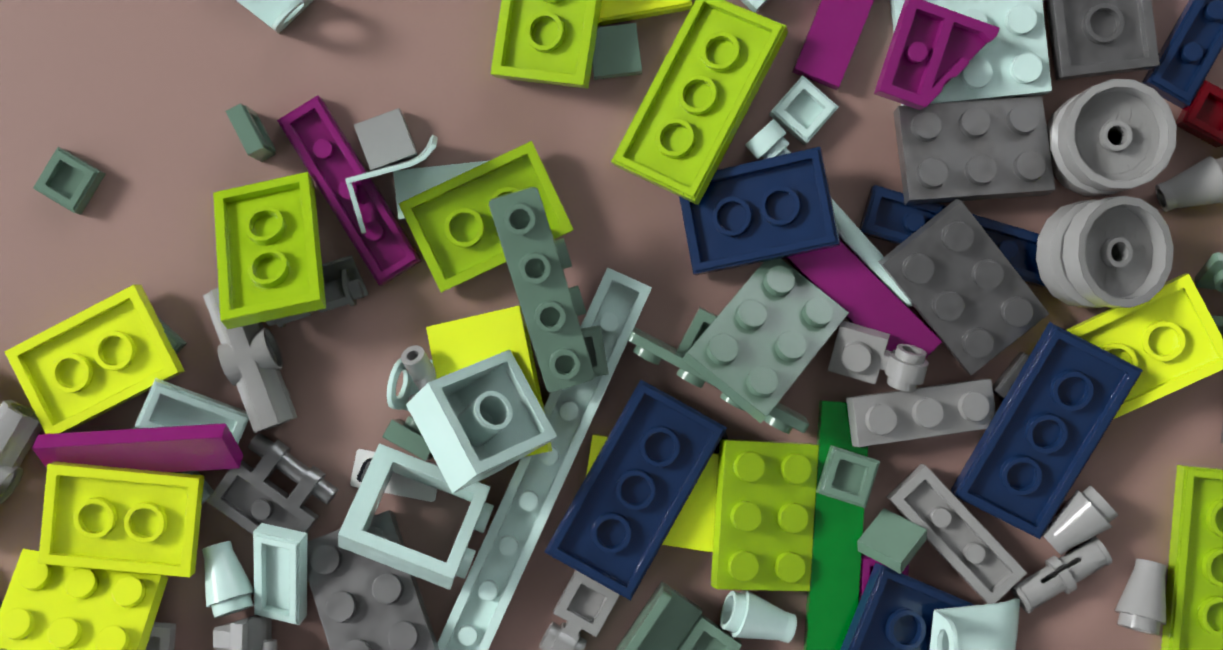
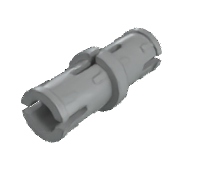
M1094 536L1060 558L1053 555L1045 560L1046 566L1015 584L1011 591L1015 598L1020 599V606L1029 614L1035 608L1064 591L1066 594H1070L1077 589L1076 583L1102 567L1110 565L1112 563L1111 555L1103 543Z

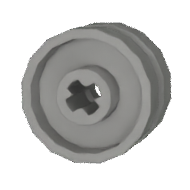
M1111 79L1086 89L1082 93L1066 100L1051 115L1046 126L1053 176L1064 188L1082 196L1105 197L1152 181L1167 167L1176 148L1177 125L1169 104L1154 88L1136 80Z
M1116 196L1101 200L1078 201L1060 207L1046 220L1038 236L1036 262L1040 278L1051 295L1068 306L1131 308L1150 301L1164 287L1172 270L1174 246L1169 226L1156 208L1141 198Z

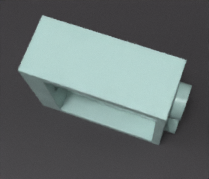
M379 443L338 533V546L450 590L455 577L458 576L465 579L476 550L468 548V544L474 530L484 533L494 505L486 503L491 487L476 482L452 494L470 501L471 504L447 562L367 532L393 472L452 494L438 466Z

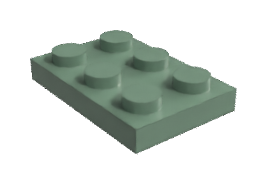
M781 258L765 261L688 350L682 360L759 423H762L849 312Z

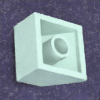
M511 350L428 382L406 404L452 494L497 473L557 438Z

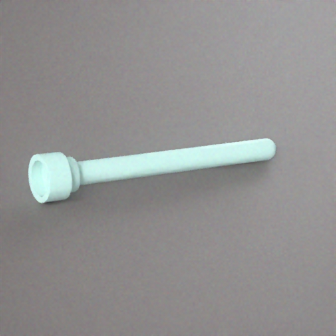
M775 119L770 121L745 144L757 159L760 157L767 159L791 153L787 149L790 143L783 137L786 131ZM832 199L838 235L894 295L907 307L913 306L879 264V261L884 256Z

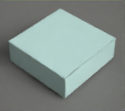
M802 75L772 109L769 115L805 146L839 106Z

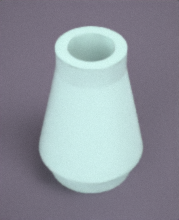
M221 542L203 548L206 608H212L214 618L253 607L251 595L254 594V588L233 550L232 542Z
M742 590L740 593L730 591L721 610L720 626L723 630L730 631V635L733 638L779 640L789 643L796 631L797 617L795 614L778 608L748 590Z

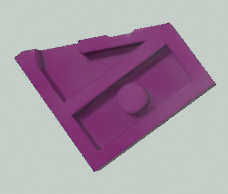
M905 0L874 94L917 110L926 108L942 92L943 87L951 79L955 78L987 43L991 42L998 35L1000 28L925 0Z

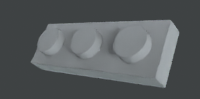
M977 379L919 387L914 392L897 390L846 397L851 441L854 447L987 429L996 413L991 379Z
M920 464L886 496L907 520L927 529V541L985 603L993 604L999 601L1027 574L926 465Z

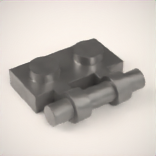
M259 432L248 445L251 451L262 458L257 466L252 468L244 461H241L239 469H229L207 502L252 535L253 531L261 523L308 533L319 516L304 505L311 495H314L328 505L339 489L324 479L326 474L314 465L309 468L289 454L291 448L280 440L274 443ZM276 469L297 483V486L290 495L269 480Z

